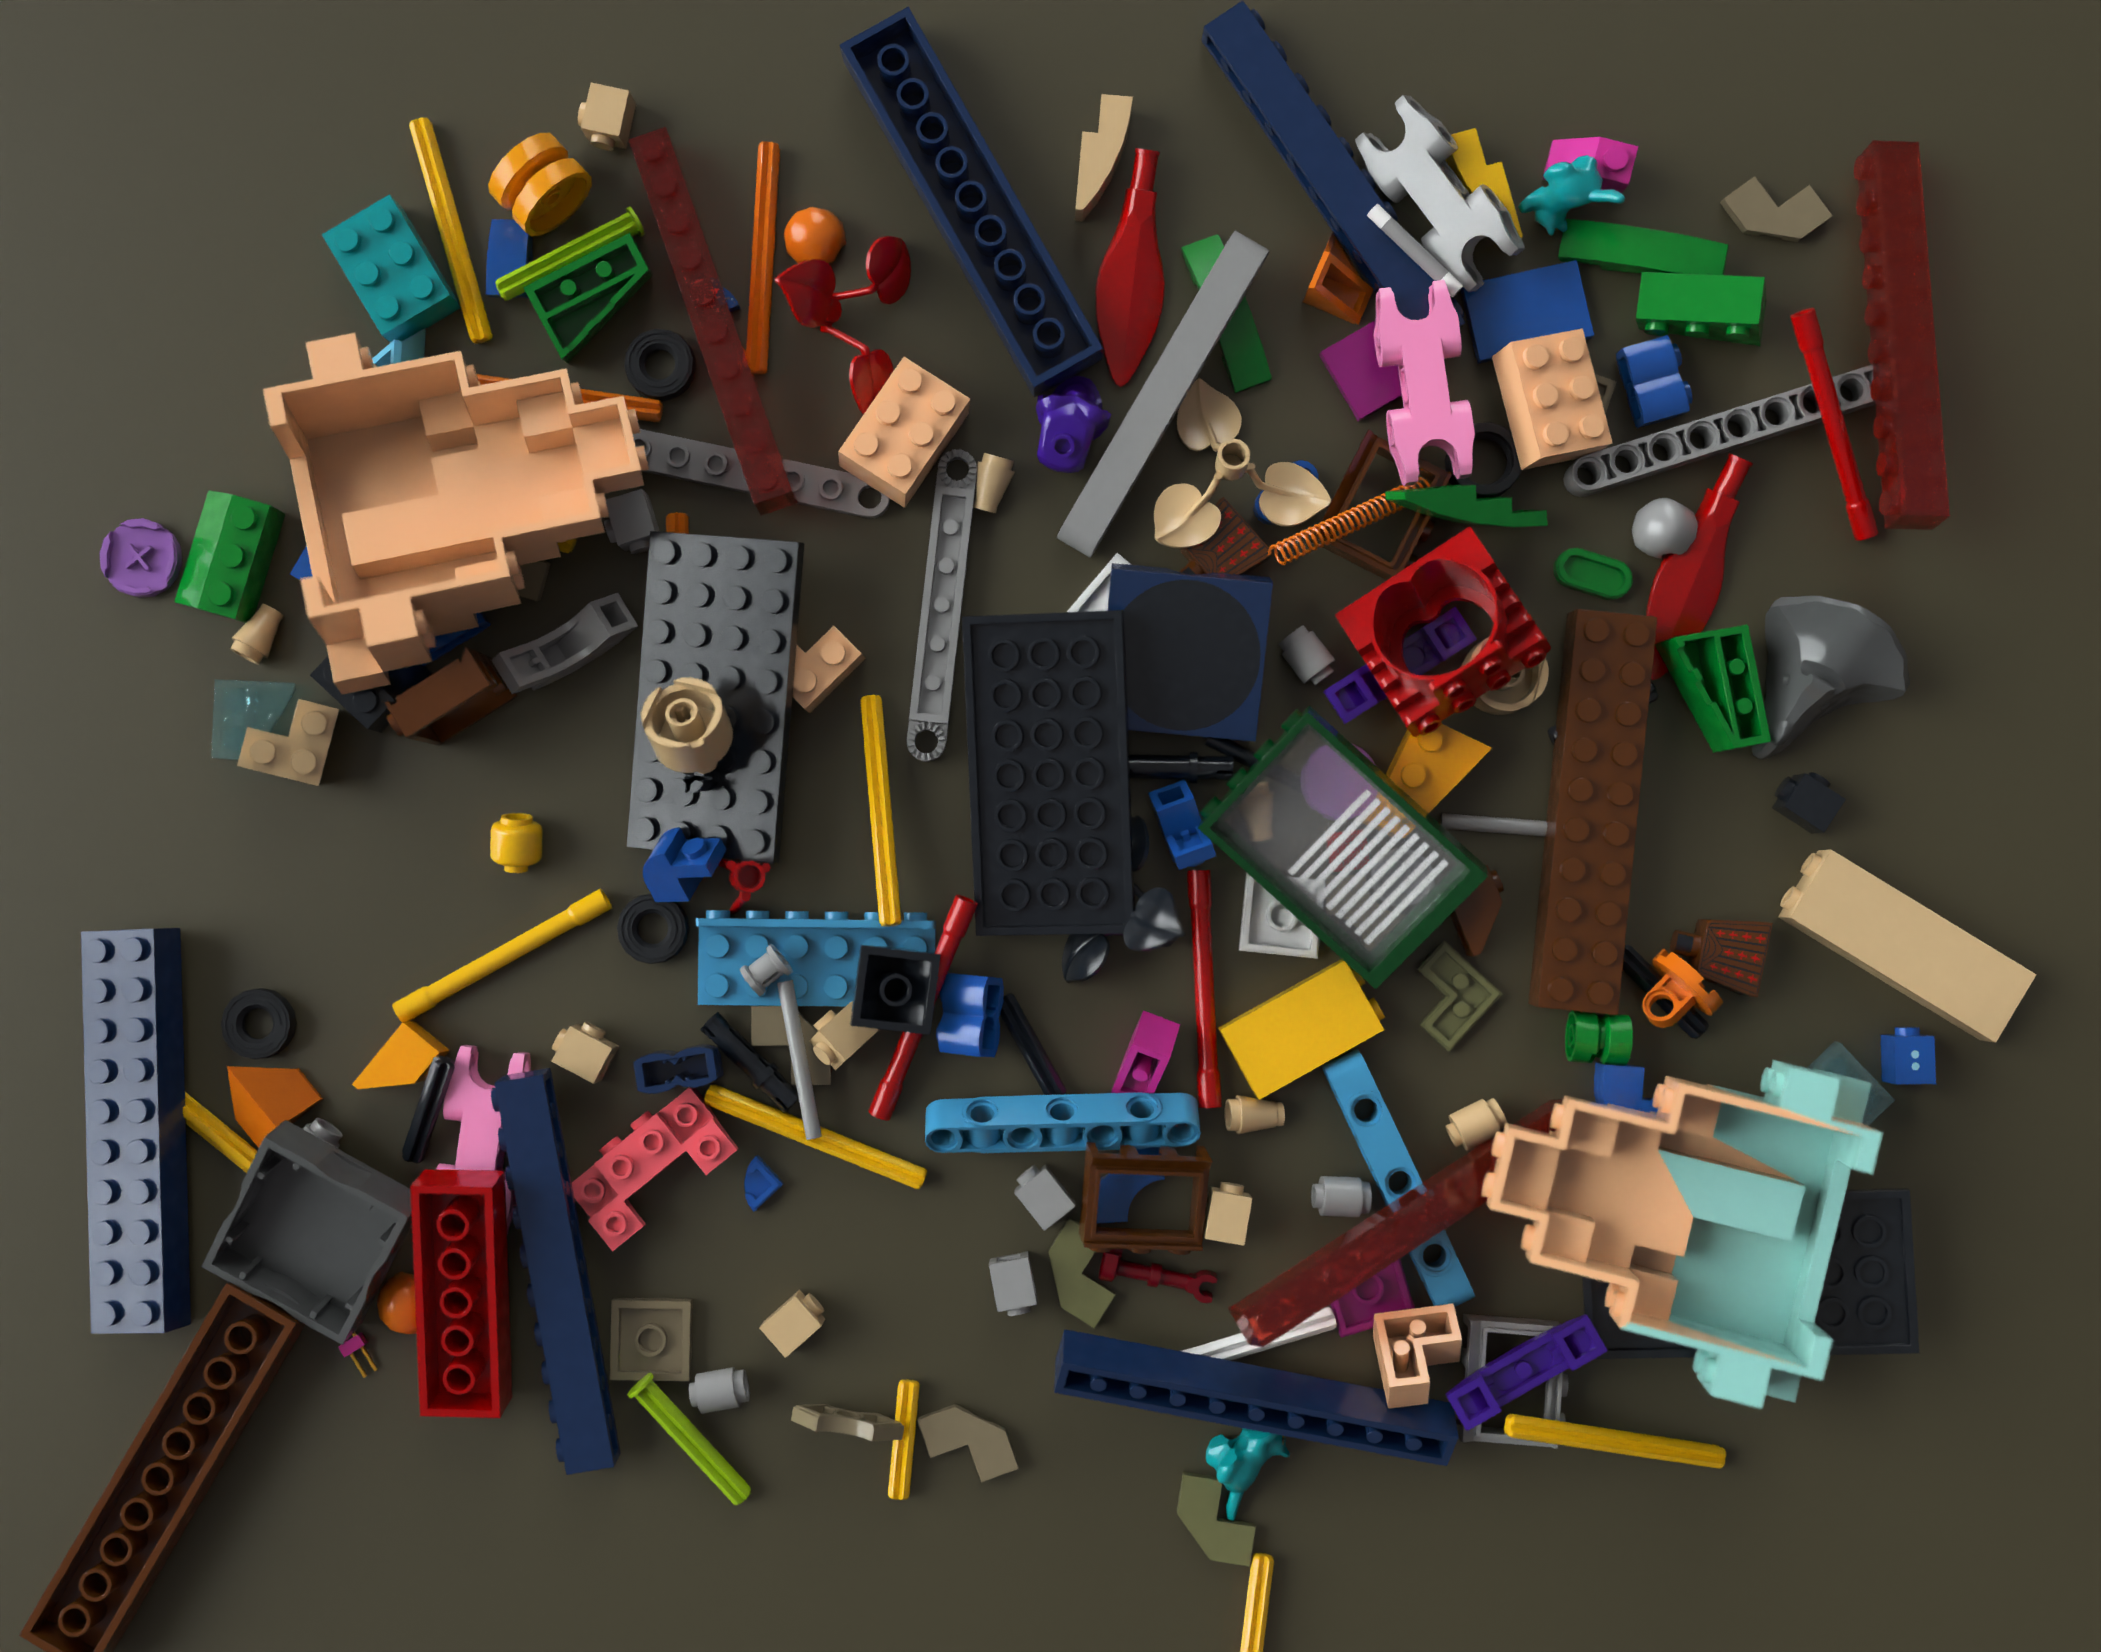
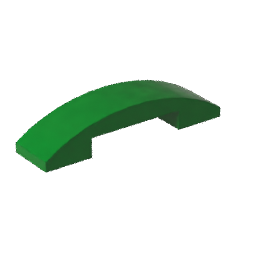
M1218 234L1181 247L1194 285H1197L1198 290H1200L1224 249ZM1244 296L1218 341L1222 352L1221 358L1235 394L1272 380L1260 336L1247 299Z

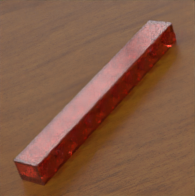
M666 127L629 139L753 503L761 516L796 504L798 500L675 145Z
M1873 140L1864 152L1857 157L1854 164V177L1859 182V196L1856 209L1862 221L1859 248L1864 253L1865 260L1862 285L1864 289H1867L1868 305L1865 310V323L1867 326H1870L1871 338L1868 347V360L1873 364L1874 379L1871 383L1870 393L1872 400L1876 404L1873 432L1879 443L1876 471L1878 476L1881 477L1882 482L1879 509L1881 514L1884 515L1885 529L1933 530L1950 517L1919 142Z
M1552 1099L1512 1125L1548 1134L1550 1131L1555 1132L1556 1129L1550 1127L1551 1116L1555 1104H1562L1563 1099ZM1494 1138L1478 1146L1228 1308L1248 1344L1262 1348L1266 1347L1487 1202L1488 1197L1482 1196V1188L1487 1171L1494 1173L1497 1157L1491 1155Z

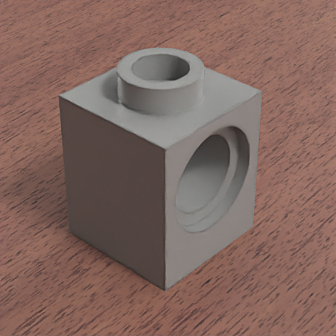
M1046 1164L1039 1170L1033 1165L1016 1179L1020 1185L1015 1188V1195L1044 1231L1076 1206L1075 1200Z
M1029 1252L1016 1253L989 1260L997 1311H1007L1008 1316L1030 1312V1306L1037 1305V1293Z

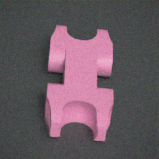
M1444 280L1433 281L1429 287V315L1421 320H1410L1398 311L1391 287L1379 288L1376 294V320L1373 336L1379 367L1398 365L1404 408L1387 410L1386 426L1390 453L1396 463L1403 487L1412 486L1418 482V454L1422 448L1428 446H1437L1449 455L1456 479L1468 478L1472 474V451L1475 431L1471 406L1468 400L1450 402L1444 359L1460 357L1462 342L1458 314L1452 304Z
M460 1046L454 1064L455 1068L444 1098V1119L461 1122L455 1165L439 1163L436 1169L503 1171L505 1151L501 1150L498 1138V1130L502 1127L500 1112L494 1111L491 1101V1090L495 1086L487 1084L478 1072L479 1052L477 1051V1046ZM519 1051L518 1053H513L507 1075L531 1071L530 1053ZM505 1172L508 1235L513 1218V1207L517 1203L514 1190L510 1191L508 1189Z

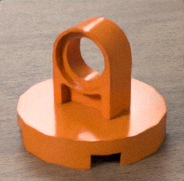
M1662 949L1652 959L1653 966L1663 977L1643 999V1011L1652 1025L1660 1028L1670 1027L1677 1023L1693 1006L1706 1015L1712 1016L1723 1005V1000L1715 989L1709 994L1704 990L1705 986L1702 981L1705 978L1675 953L1671 952L1668 954L1666 949ZM1668 999L1673 1003V1010L1667 1016H1655L1651 1013V1007L1655 1001Z

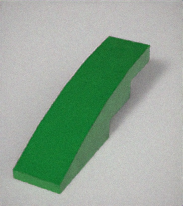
M1566 219L1567 230L1562 234L1558 254L1560 262L1577 260L1578 263L1600 265L1601 270L1641 273V275L1642 272L1724 275L1729 244L1649 228Z
M1447 485L1385 491L1386 500L1417 513L1451 522L1497 527L1548 526L1547 510L1525 509L1512 511V497L1477 498L1476 485Z

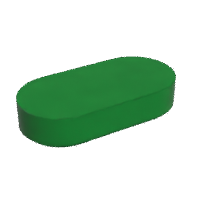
M1581 548L1565 550L1556 558L1553 565L1554 576L1562 586L1604 600H1616L1624 596L1630 590L1633 583L1632 572L1625 563Z

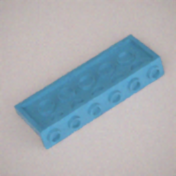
M706 910V918H696V926H699L698 1005L781 1006L777 983L793 980L797 1006L846 1007L853 1001L860 945L889 946L935 953L936 920H927V913L904 912V920H901L900 925L884 927L879 922L878 912H864V920H848L849 912H825V919H809V911H785V919H769L770 911H746V918H730L729 910ZM773 944L788 961L793 973L789 976L783 974L766 987V992L763 995L759 996L743 978L739 969L744 965H751L767 952V946Z

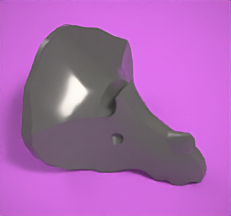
M1823 596L1780 597L1775 600L1765 616L1768 664L1766 668L1767 692L1764 707L1771 742L1753 745L1752 753L1758 759H1767L1777 755L1787 748L1813 722L1838 708L1852 704L1893 700L1903 696L1910 685L1907 655L1892 628L1869 610L1845 601Z

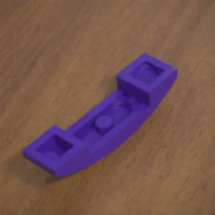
M1456 606L1404 639L1403 654L1411 674L1421 676L1477 640ZM1366 664L1323 691L1343 724L1348 723L1387 698Z
M1584 1314L1553 1327L1509 1350L1465 1378L1445 1395L1465 1430L1469 1431L1502 1412L1500 1407L1568 1368L1572 1371L1576 1370L1608 1350L1588 1315Z

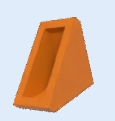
M1333 232L1305 294L1303 303L1352 324H1359L1374 289L1362 280Z
M227 1066L235 1120L258 1148L264 1137L284 1120L293 1124L323 1099L299 1068Z

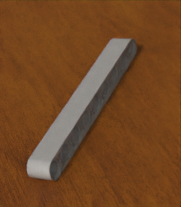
M1236 230L1233 232L1057 535V539L1089 558L1092 557L1260 271L1270 250Z
M1885 360L1832 377L1842 414L1845 415L1882 403L1901 392L1908 382V372L1905 366L1899 361ZM1878 374H1882L1888 379L1889 390L1880 386L1877 378ZM1812 384L1802 386L1585 455L1576 460L1565 471L1563 478L1564 486L1572 495L1585 497L1823 422ZM1841 385L1846 386L1852 392V402L1845 400L1840 394ZM1803 397L1809 398L1814 402L1816 408L1814 414L1805 410L1802 402ZM1766 409L1773 410L1777 414L1778 425H1773L1767 421L1765 417ZM1728 421H1734L1739 424L1742 432L1741 437H1735L1729 432ZM1692 432L1702 436L1705 444L1704 449H1698L1692 445L1690 441V434ZM1653 444L1661 445L1666 449L1668 456L1666 461L1658 460L1654 456ZM1616 456L1625 457L1629 461V473H1624L1617 469L1615 465ZM1578 468H1586L1591 471L1593 475L1592 485L1583 484L1579 480L1577 475Z

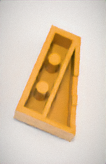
M1441 724L1438 729L1430 734L1413 737L1407 729L1385 775L1429 814L1492 748L1444 724ZM1378 791L1376 798L1381 803L1362 823L1368 825L1387 807L1391 812L1375 829L1381 831L1396 815L1401 820L1387 835L1393 837L1406 824L1410 829L1401 839L1405 838L1416 825Z

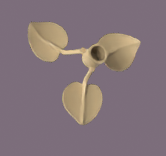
M1199 378L1194 382L1179 408L1177 432L1183 444L1193 451H1202L1211 446L1213 451L1218 452L1215 461L1216 473L1203 496L1195 486L1185 483L1174 484L1161 493L1154 509L1155 540L1161 545L1177 549L1195 547L1208 541L1216 533L1221 521L1220 510L1214 504L1208 502V500L1212 497L1222 479L1234 481L1240 479L1245 473L1249 474L1258 489L1264 490L1259 498V507L1262 514L1270 522L1279 526L1291 527L1304 523L1326 509L1331 503V498L1323 484L1313 474L1303 467L1290 462H1279L1269 466L1265 474V482H1262L1255 471V465L1249 462L1250 450L1243 441L1235 439L1242 424L1238 407L1229 397L1215 390Z

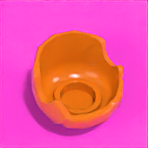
M812 206L797 211L791 217L784 231V240L787 253L796 263L810 259H820L830 264L835 261L841 248L846 244V235L843 223L833 212Z
M404 1272L395 1274L383 1284L377 1298L379 1318L390 1330L396 1333H416L414 1274Z

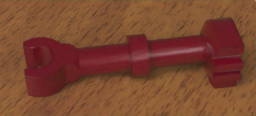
M1113 1248L1112 1251L1103 1253L1099 1280L1112 1282L1119 1275L1146 1281L1147 1286L1157 1288L1160 1284L1183 1289L1193 1294L1196 1300L1201 1303H1212V1293L1199 1288L1203 1282L1217 1283V1274L1212 1270L1205 1269L1197 1273L1185 1274L1162 1269V1264L1152 1262L1148 1266L1121 1260L1123 1249Z

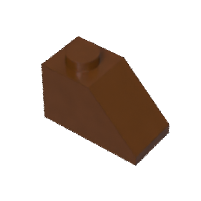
M1485 865L1488 870V877L1450 914L1466 956L1474 957L1481 954L1503 902L1499 894L1504 891L1501 879L1496 870L1490 871L1488 865Z

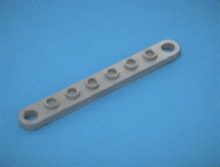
M640 429V433L633 434L635 447L644 446L649 470L642 472L847 515L865 517L867 519H875L882 516L890 504V498L881 493V502L878 506L871 509L863 507L859 502V496L864 489L873 487L848 472Z
M961 449L948 451L940 458L935 486L907 733L909 752L917 760L923 762H931L938 759L944 753L947 744L977 479L975 459L968 452ZM954 460L966 462L969 466L966 477L958 481L948 477L946 469L950 462ZM923 731H931L938 738L937 747L930 753L920 752L915 745L917 735Z

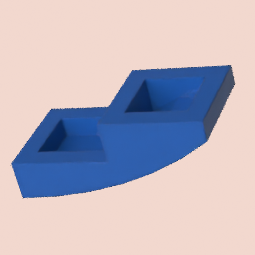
M492 219L486 267V295L488 297H501L496 288V280L532 261L533 236L528 235L515 220ZM524 292V293H522V294H520V295H518V296H516V297H514V298H529V297L527 296L526 292Z

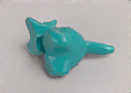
M1586 155L1577 157L1572 163L1559 162L1549 167L1543 175L1548 181L1549 186H1542L1528 195L1520 203L1518 209L1521 213L1535 211V221L1546 228L1547 233L1552 236L1555 228L1562 232L1567 230L1566 214L1570 209L1591 202L1623 203L1625 196L1616 190L1601 189L1603 179L1597 169V160Z
M1242 1428L1240 1435L1235 1439H1228L1220 1434L1210 1440L1206 1449V1462L1216 1470V1478L1219 1483L1224 1484L1226 1489L1230 1491L1226 1503L1228 1520H1235L1244 1491L1255 1482L1263 1464L1274 1455L1290 1457V1452L1286 1447L1285 1436Z

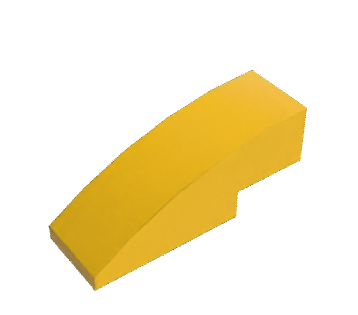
M1476 128L1451 134L1458 149L1445 160L1470 194L1481 184L1489 187L1511 214L1514 226L1522 239V231L1502 161L1486 165Z

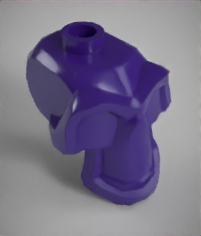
M1073 376L1060 384L1053 391L1052 395H1038L1036 412L1042 428L1037 458L1045 467L1062 473L1080 471L1084 468L1093 440L1101 436L1109 426L1111 414L1106 410H1102V400L1092 380L1083 376Z

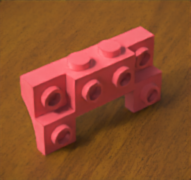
M695 1087L687 1088L655 1115H652L648 1110L630 1124L634 1132L623 1141L617 1135L599 1150L603 1157L572 1182L574 1198L590 1217L588 1222L612 1252L646 1225L628 1198L687 1151L704 1174L708 1175L739 1149L722 1127L710 1106L704 1103L703 1096Z

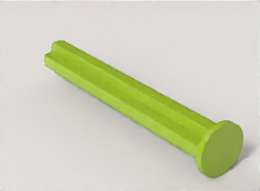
M629 206L626 208L625 214L497 279L495 282L496 288L501 297L508 301L524 293L523 287L628 233L631 236L636 234L640 237L644 236L643 226L634 210Z
M648 1373L631 1388L627 1396L630 1399L635 1397L734 1505L744 1502L751 1494V1487L654 1383V1375L652 1373Z

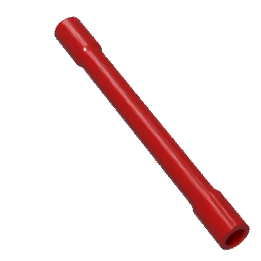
M1815 308L1801 310L1792 314L1790 318L1799 349L1804 355L1838 472L1854 539H1869L1876 536L1879 531L1870 501L1865 494L1824 351V340Z
M1211 870L1187 871L1192 924L1198 1050V1108L1222 1107L1217 1056L1211 930Z
M955 895L943 925V933L935 950V954L941 955L935 1003L961 939L966 935L978 905L976 901L962 895ZM902 1032L885 1076L880 1080L868 1110L872 1116L885 1121L891 1119L903 1089L904 1079L923 1034Z

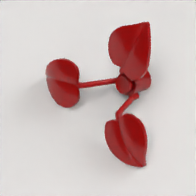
M894 236L880 237L869 248L866 258V272L872 284L866 288L833 293L836 286L835 274L831 266L820 259L799 262L775 278V281L788 300L792 313L801 325L807 328L820 326L822 333H829L860 350L862 355L855 356L851 361L849 380L853 396L863 415L893 373V363L884 350L875 349L870 352L867 345L832 327V324L841 317L842 307L839 300L870 295L877 291L878 297L883 304H893L905 294L911 277V260L905 242L902 238Z

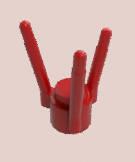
M721 859L718 866L730 871L731 885L739 891L738 898L729 909L730 914H736L743 904L750 900L751 893L758 891L763 886L765 873L771 869L769 863L761 862L759 864L755 861L735 863L732 860Z

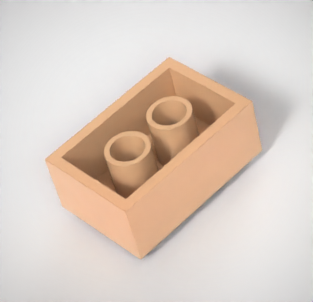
M1583 328L1510 342L1492 356L1521 470L1579 459L1585 455L1600 451L1613 443Z
M903 357L838 451L839 466L905 508L969 415L970 398L908 358Z

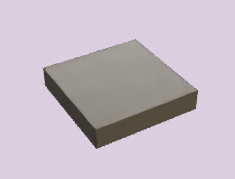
M613 1298L611 1300L610 1380L639 1381L648 1373H652L654 1375L653 1381H690L692 1378L693 1299Z

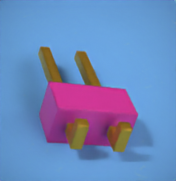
M354 1332L352 1334L353 1338L338 1346L344 1358L350 1355L361 1375L365 1378L367 1374L354 1355V1351L360 1348L373 1370L376 1371L378 1368L364 1347L368 1342L363 1333L361 1332L357 1335Z

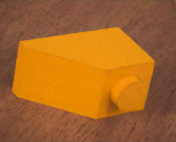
M414 1020L403 1022L352 1085L357 1089H367L425 1081L433 1058L437 1055L445 1057L450 1050Z

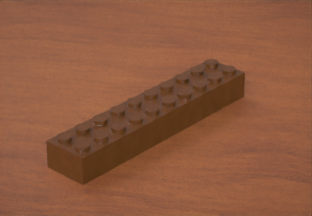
M1576 609L1567 613L1556 720L1557 736L1553 750L1547 811V833L1544 841L1528 1004L1536 1007L1618 1015L1657 617L1584 609Z
M230 1282L225 1284L20 1632V1637L46 1652H114L306 1324L293 1318L280 1306L265 1298L251 1295Z

